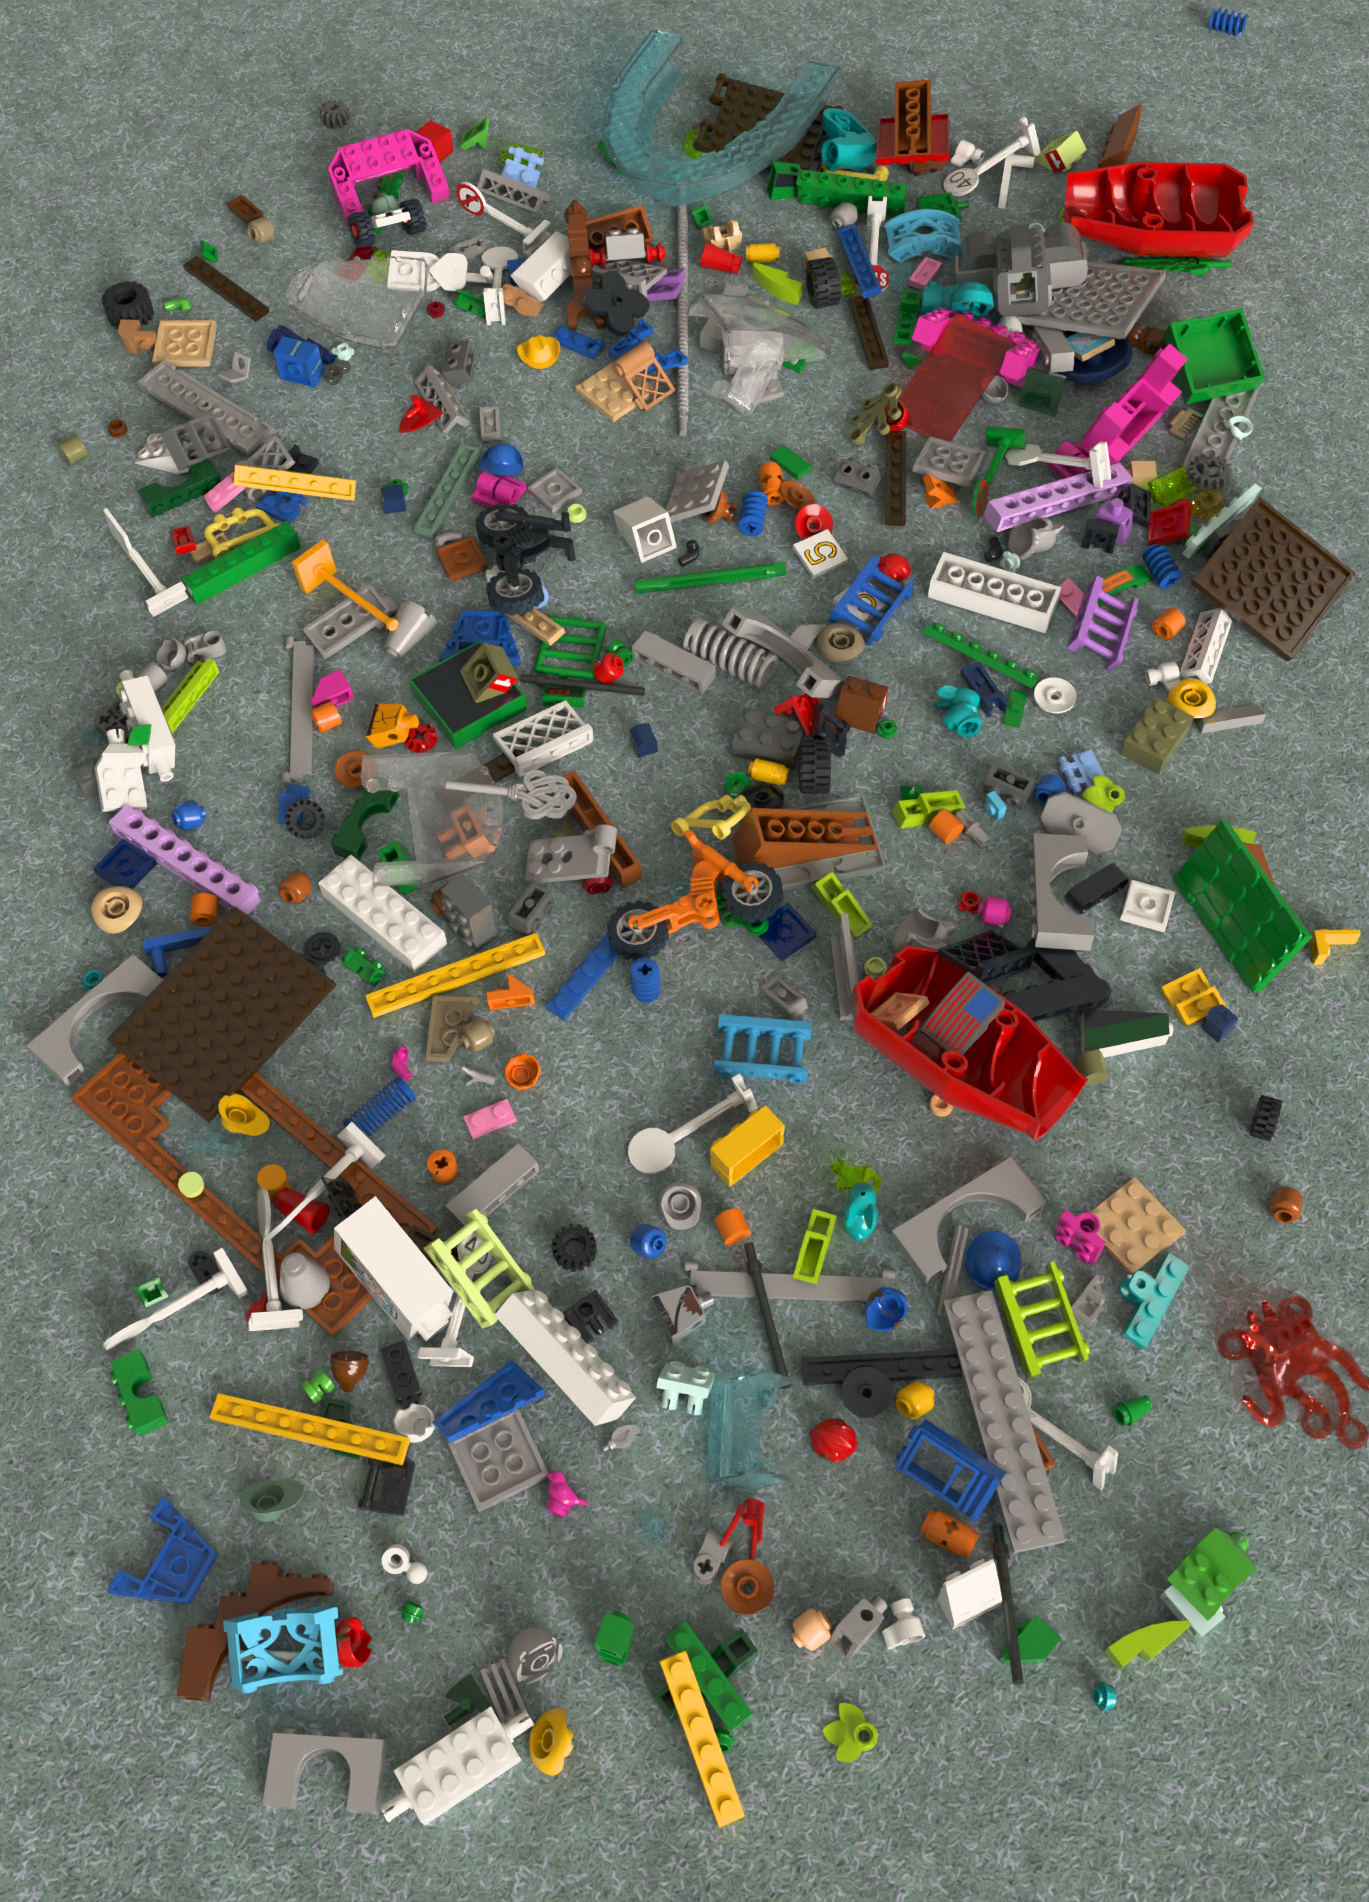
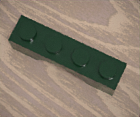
M206 459L191 466V474L188 479L177 486L166 487L152 483L137 490L143 506L150 517L153 518L175 507H180L182 504L193 499H198L221 482V478L210 459Z
M374 776L372 781L365 786L361 798L354 803L350 815L346 816L343 820L339 832L333 835L331 845L334 854L345 859L352 855L358 861L368 847L366 837L361 832L362 826L373 815L390 813L400 797L397 785Z
M741 1628L721 1643L711 1656L727 1679H729L758 1657V1650ZM666 1685L653 1695V1700L670 1724L678 1718V1714ZM700 1690V1692H701V1694H702V1697L705 1698V1695H704L703 1692Z

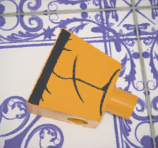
M374 704L366 738L375 748L405 742L409 729L418 727V717L411 715L404 705Z

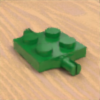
M949 192L917 198L916 205L918 209L915 210L933 209L944 211L957 217L961 222L959 210L969 208L968 200L958 202L953 198L952 193Z

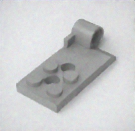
M371 584L356 592L388 617L395 618L399 606L392 597L381 598ZM347 598L302 630L326 660L376 626L379 630L385 624L352 599ZM346 619H352L349 624H343ZM335 630L333 635L326 636L327 632Z
M598 825L595 827V830H586L585 835L530 840L525 881L531 884L532 882L545 883L608 877L610 855L615 852L617 829L610 825ZM572 854V859L565 863V858ZM553 856V859L548 864H545L546 859Z

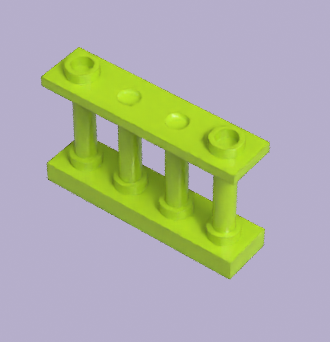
M1055 1261L1045 1266L1047 1273L1017 1282L1009 1281L1008 1275H1005L993 1282L1027 1379L1041 1374L1040 1369H1042V1365L1076 1356L1079 1363L1089 1359L1090 1349L1085 1339L1082 1340L1062 1281H1064L1062 1270L1060 1267H1056ZM1047 1283L1051 1284L1055 1297L1023 1307L1017 1304L1015 1298L1017 1292ZM1059 1307L1063 1322L1032 1331L1026 1330L1023 1322L1025 1316ZM1065 1331L1068 1332L1072 1346L1043 1355L1034 1353L1031 1344L1035 1340Z

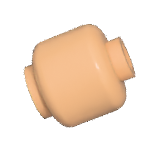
M810 1608L794 1619L792 1623L794 1632L791 1633V1636L799 1648L805 1646L808 1650L813 1651L830 1639V1630L833 1627L821 1609L817 1611Z

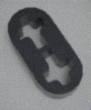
M196 1251L190 1256L188 1261L189 1267L200 1285L208 1281L207 1275L210 1274L212 1277L219 1272L207 1252ZM199 1258H201L204 1261V1265L206 1267V1269H204L203 1271L200 1268V1266L197 1265V1260ZM217 1287L214 1290L210 1291L208 1294H216L219 1291H221L223 1287H221L220 1289Z

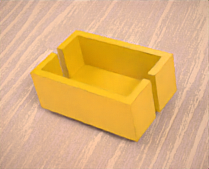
M766 1105L760 1110L755 1109L750 1113L745 1122L736 1124L724 1138L720 1137L713 1142L710 1148L711 1168L728 1187L732 1186L784 1144L785 1125Z

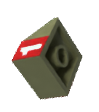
M485 642L460 670L476 703L506 693L519 679L503 647Z

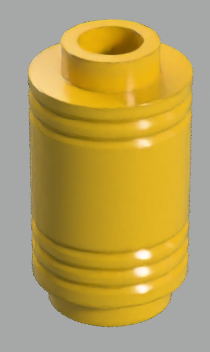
M776 243L750 244V246H746L747 262L769 263L776 262V258H780L779 247H776Z
M756 758L754 762H750L748 774H751V779L781 786V784L786 785L789 768H786V765Z

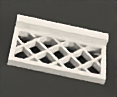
M565 700L494 733L493 739L515 766L517 775L521 777L528 771L538 769L593 742V729L588 723L585 724ZM563 709L568 712L567 717L556 715L558 711ZM541 719L551 720L549 726L538 724V721ZM554 721L564 722V728L553 727ZM568 724H575L579 726V728L575 730L567 729ZM527 727L532 728L531 734L521 733L520 729ZM536 729L547 731L546 736L534 735ZM550 732L562 734L556 739L549 738ZM505 736L514 737L512 743L504 742L501 738ZM517 738L529 740L527 746L516 744ZM532 741L543 742V745L537 748L531 747ZM516 749L525 751V753L515 757L513 751Z

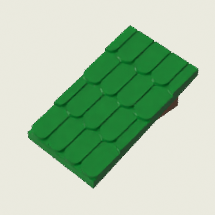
M1221 820L1217 824L1216 828L1212 830L1173 877L1188 904L1193 906L1205 928L1210 930L1228 961L1233 963L1247 987L1251 988L1252 992H1261L1312 938L1276 888L1261 845L1242 842L1228 821Z

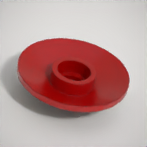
M810 504L803 507L797 513L795 530L801 540H805L827 529L832 534L833 520L830 513L824 507ZM810 522L814 524V529H810Z

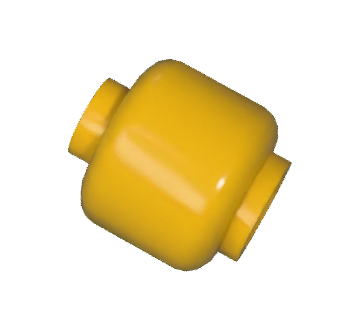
M913 1381L898 1391L896 1407L902 1416L916 1420L933 1409L934 1392L929 1385H925L920 1381Z

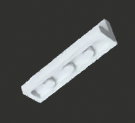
M1217 608L1200 612L1179 673L1181 677L1186 678L1197 675L1206 684L1212 683L1232 620L1223 609ZM1212 617V619H1210L1206 624H1204L1207 618ZM1207 631V634L1199 640L1200 636ZM1202 646L1201 650L1194 655V652ZM1197 662L1195 668L1189 669V667Z

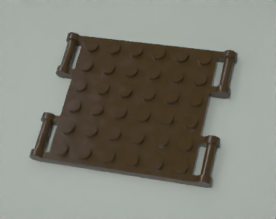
M719 73L716 77L714 91L709 97L711 104L721 106L715 124L711 123L708 119H702L699 125L698 136L694 139L692 147L697 151L770 171L773 161L798 164L801 169L810 171L814 161H817L819 163L816 171L823 172L821 152H817L822 134L827 135L821 123L823 112L828 108L844 109L840 105L835 107L806 98L730 79L725 74ZM722 86L727 87L724 98L720 97ZM706 131L711 133L708 144L703 142Z

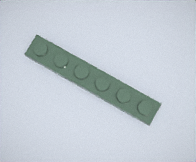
M461 444L415 525L414 530L416 534L434 538L480 455V448Z

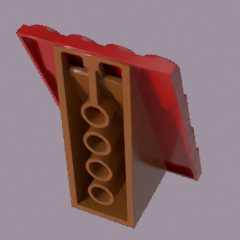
M931 79L895 82V117L879 118L876 164L890 165L893 163L908 164L912 161L926 163L930 160L935 162L949 160V113L931 115Z

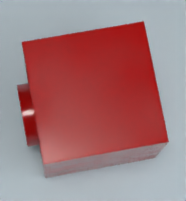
M429 120L415 132L431 140L439 163L453 152L450 129Z

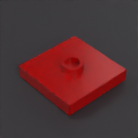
M1186 502L1150 511L1147 542L1149 546L1189 538L1190 503Z

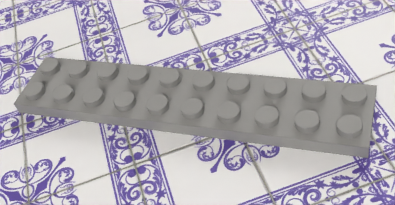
M993 1291L943 1300V1307L986 1459L1006 1472L995 1492L1012 1552L1014 1554L1064 1543L1066 1539Z

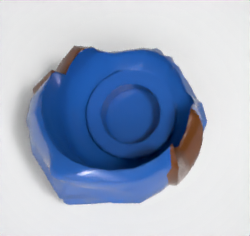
M881 1287L877 1291H873L864 1306L866 1327L878 1331L895 1329L899 1323L903 1322L908 1312L906 1295L898 1289Z

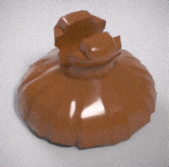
M721 489L715 510L703 513L704 522L712 524L721 517L725 518L728 522L734 519V514H731L729 510H736L737 504L727 503V495L724 489Z

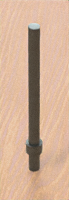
M521 674L520 682L532 683L540 687L550 685L645 696V687L547 677L546 674Z
M753 1242L745 1243L744 1249L748 1260L746 1266L748 1274L753 1279L781 1389L790 1388L791 1384L761 1275L763 1271L761 1261L757 1260Z
M995 1525L992 1527L995 1543L992 1549L993 1557L997 1560L1012 1683L1014 1685H1021L1024 1681L1007 1560L1010 1557L1009 1548L1005 1544L1003 1526Z

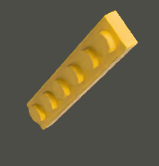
M236 464L234 485L354 501L356 480Z
M682 1650L659 1660L717 1826L720 1828L744 1817L745 1814L688 1655L685 1650Z

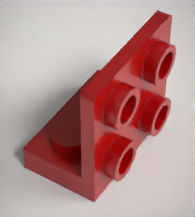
M805 693L791 697L773 707L776 716L784 713L785 716H789L796 712L806 736L811 737L814 708L820 702L817 697H810Z

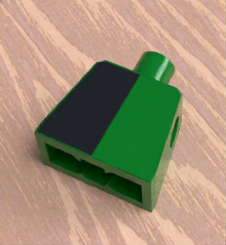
M779 161L772 162L767 185V192L771 201L798 197L796 181L801 169L800 165Z

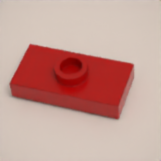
M190 526L170 531L177 555L197 550Z

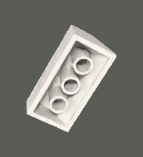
M557 231L554 232L510 275L519 288L523 289L529 296L535 297L542 302L571 275L569 271L571 263L569 237Z

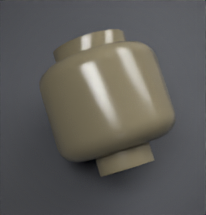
M265 217L255 219L249 222L247 235L254 243L258 245L273 239L274 225Z
M478 1018L461 1028L459 1040L464 1049L468 1048L471 1052L476 1053L493 1044L495 1031L489 1021Z

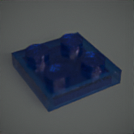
M122 838L93 868V871L113 886H124L134 889L157 865V862L153 857Z
M787 903L775 911L772 917H766L769 927L764 934L758 936L782 962L817 938V932L790 903Z

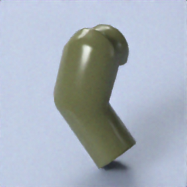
M570 819L563 820L562 830L551 835L550 838L573 836V821Z

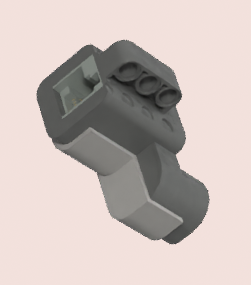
M1065 222L1053 224L1045 232L1039 228L1029 229V223L1010 225V231L1000 232L995 239L986 232H974L962 240L959 247V256H955L956 284L962 281L984 282L992 291V295H994L995 309L1002 316L1012 317L1040 314L1046 311L1051 304L1052 289L1078 286L1087 278L1086 244L1081 242L1078 229L1074 225Z

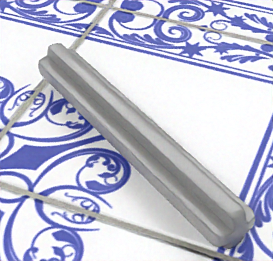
M957 1225L954 1230L936 1314L939 1318L947 1319L943 1300L952 1299L955 1295L968 1234V1228L965 1226Z

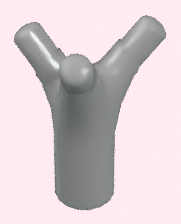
M463 1065L460 1067L461 1070L472 1077L465 1082L467 1086L475 1082L491 1085L495 1083L496 1076L479 1072L472 1065L468 1066V1068Z

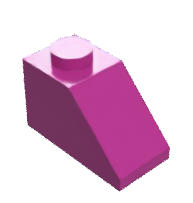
M341 670L321 678L311 700L313 709L329 701H332L334 706L337 707L354 699L351 686Z

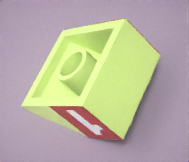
M1076 130L1053 140L1035 157L1034 162L1054 173L1058 171L1065 172L1072 167V163L1082 158L1081 154L1087 148Z

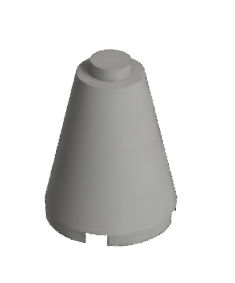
M403 599L395 615L398 627L394 631H389L384 644L386 654L394 659L396 657L402 658L436 626V619L432 615L428 617L424 613L426 609L407 599L404 602Z
M288 1254L281 1263L279 1289L282 1298L289 1305L297 1309H310L317 1306L325 1294L328 1293L330 1287V1279L326 1270L319 1263L302 1254Z

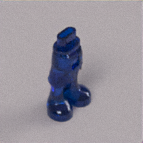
M283 325L273 329L267 340L266 348L272 353L284 336L317 344L322 365L327 364L330 366L336 359V356L330 354L327 348L310 338L307 340L303 339Z

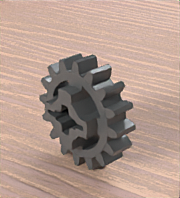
M1202 454L1201 458L1195 456V459L1190 461L1187 474H1189L1188 479H1193L1192 484L1198 483L1199 488L1204 486L1207 490L1210 487L1217 490L1218 486L1224 487L1225 483H1229L1233 470L1231 469V464H1227V459L1221 460L1220 455L1214 457L1213 454H1210L1207 457L1205 454Z

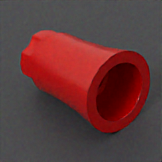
M707 242L700 266L701 268L737 274L741 267L742 256Z
M285 1187L275 1196L273 1206L281 1214L287 1216L306 1196L296 1190ZM312 1200L292 1220L302 1226L308 1233L315 1234L328 1219L330 1206L327 1203Z

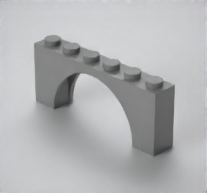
M732 607L724 619L722 625L735 636L751 640L767 648L790 664L801 676L796 685L810 697L835 698L844 685V679L758 610Z
M133 954L128 959L123 960L120 966L112 973L107 974L97 986L88 990L85 996L76 1004L71 1005L62 1016L52 1021L49 1027L40 1035L35 1036L27 1047L34 1057L64 1085L70 1088L87 1073L78 1061L75 1051L76 1037L86 1018L98 1008L111 1002L121 1000L143 1002L163 980Z
M1012 1157L996 1161L987 1172L980 1171L973 1176L971 1182L966 1185L964 1183L959 1184L947 1197L944 1195L938 1197L932 1203V1206L926 1210L925 1208L919 1209L913 1214V1218L906 1222L902 1220L892 1228V1242L924 1285L940 1277L946 1271L947 1264L938 1247L937 1229L945 1215L955 1207L972 1201L993 1202L1011 1210L1024 1223L1044 1210L1046 1200Z

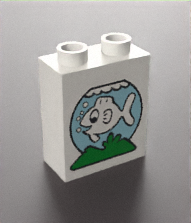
M376 1196L334 1228V1250L408 1341L419 1333L427 1342L449 1324L448 1318L453 1314L448 1308L453 1294L452 1289Z

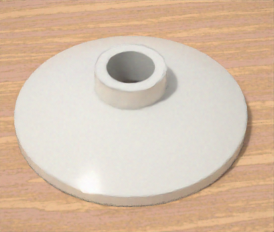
M1060 678L1044 679L1037 684L1034 690L1036 704L1041 709L1050 713H1063L1070 710L1077 698L1074 687L1066 680Z

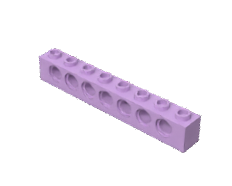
M1121 463L1110 465L1111 479L1103 480L1102 488L1094 487L1091 470L1018 493L1009 494L1008 496L992 499L988 502L984 517L994 530L999 532L1036 521L1042 517L1046 518L1119 496L1120 492L1131 484L1133 478Z
M126 804L109 821L114 834L202 893L216 896L218 903L229 911L236 906L248 915L261 901L258 895L259 890L252 883L246 884L238 874L228 872L220 862H213L205 852L195 850L187 840H180L170 829H163L155 819L145 817V814L140 809H133Z

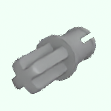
M963 809L954 815L964 825L965 834L967 836L970 835L980 848L985 847L992 840L982 830L980 823L975 822Z

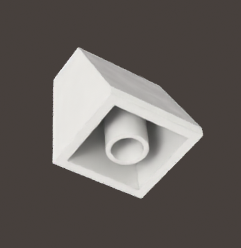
M645 497L613 511L618 530L641 563L677 548L668 512L651 498Z

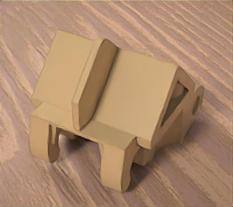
M731 220L721 227L709 226L700 230V235L705 245L707 242H710L730 252L731 250L742 248V232L739 231L737 221Z

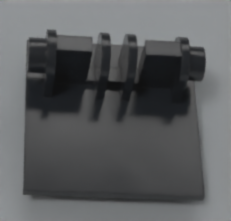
M321 1177L328 1190V1198L334 1209L339 1211L338 1216L341 1217L342 1222L363 1206L356 1200L354 1196L355 1190L350 1184L337 1181L336 1179Z

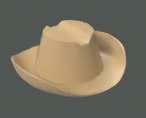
M115 886L103 889L95 896L92 902V917L101 930L111 934L120 933L131 926L138 918L142 909V898L139 893L129 887Z

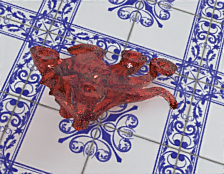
M1297 1296L1285 1298L1278 1304L1277 1314L1268 1302L1263 1300L1262 1312L1264 1322L1251 1310H1248L1247 1320L1250 1331L1235 1329L1222 1334L1218 1339V1351L1224 1358L1240 1360L1248 1357L1256 1371L1260 1385L1272 1408L1269 1415L1263 1412L1252 1398L1244 1395V1403L1258 1422L1269 1427L1279 1425L1285 1419L1286 1414L1282 1396H1289L1298 1400L1306 1409L1301 1419L1302 1428L1305 1433L1314 1439L1327 1437L1331 1433L1333 1426L1328 1410L1320 1401L1305 1393L1298 1384V1380L1302 1376L1309 1374L1325 1381L1334 1390L1338 1398L1340 1418L1336 1427V1434L1341 1444L1350 1449H1359L1367 1444L1369 1439L1368 1428L1362 1421L1350 1416L1351 1400L1343 1381L1329 1363L1331 1359L1338 1361L1349 1373L1352 1380L1362 1389L1369 1390V1377L1365 1376L1356 1360L1347 1350L1318 1335L1317 1330L1311 1323L1313 1317L1312 1306L1306 1299ZM1289 1305H1299L1303 1310L1302 1314L1297 1313ZM1228 1339H1237L1241 1344V1350L1237 1353L1230 1352L1226 1345ZM1311 1414H1318L1322 1417L1323 1426L1320 1429H1315L1309 1424L1308 1419ZM1346 1425H1356L1360 1430V1436L1357 1439L1349 1438L1345 1432Z

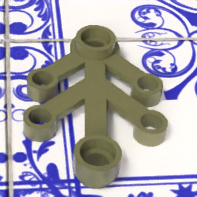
M894 382L886 384L881 394L863 401L862 407L865 410L864 412L854 414L851 417L850 421L855 427L861 426L864 419L868 418L861 429L855 428L849 433L848 439L853 445L861 446L865 443V434L877 418V430L880 435H886L890 431L885 414V408L888 404L890 405L888 414L891 419L897 420L900 418L902 412L898 408L897 398L901 394V387Z

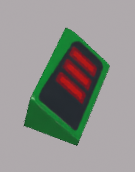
M544 687L541 697L542 705L554 706L566 700L571 707L584 708L586 689Z

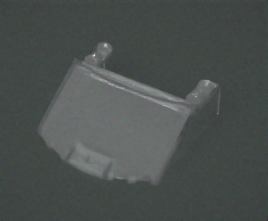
M466 751L362 756L361 783L367 791L374 793L385 790L393 792L405 790L414 861L375 863L373 886L418 884L419 889L490 862L496 852L502 833L503 806L501 796L445 789L446 780L497 786L496 782H493L489 775L488 768L478 761V756L475 753Z

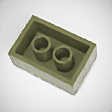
M1155 697L1125 740L1121 755L1160 774L1189 732L1194 716Z

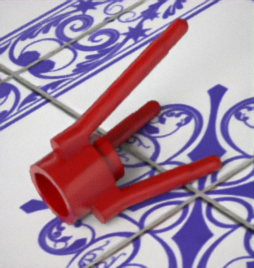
M746 1499L744 1505L739 1504L736 1514L720 1541V1546L723 1547L742 1516L743 1523L753 1527L749 1560H755L757 1542H762L765 1504L757 1499Z

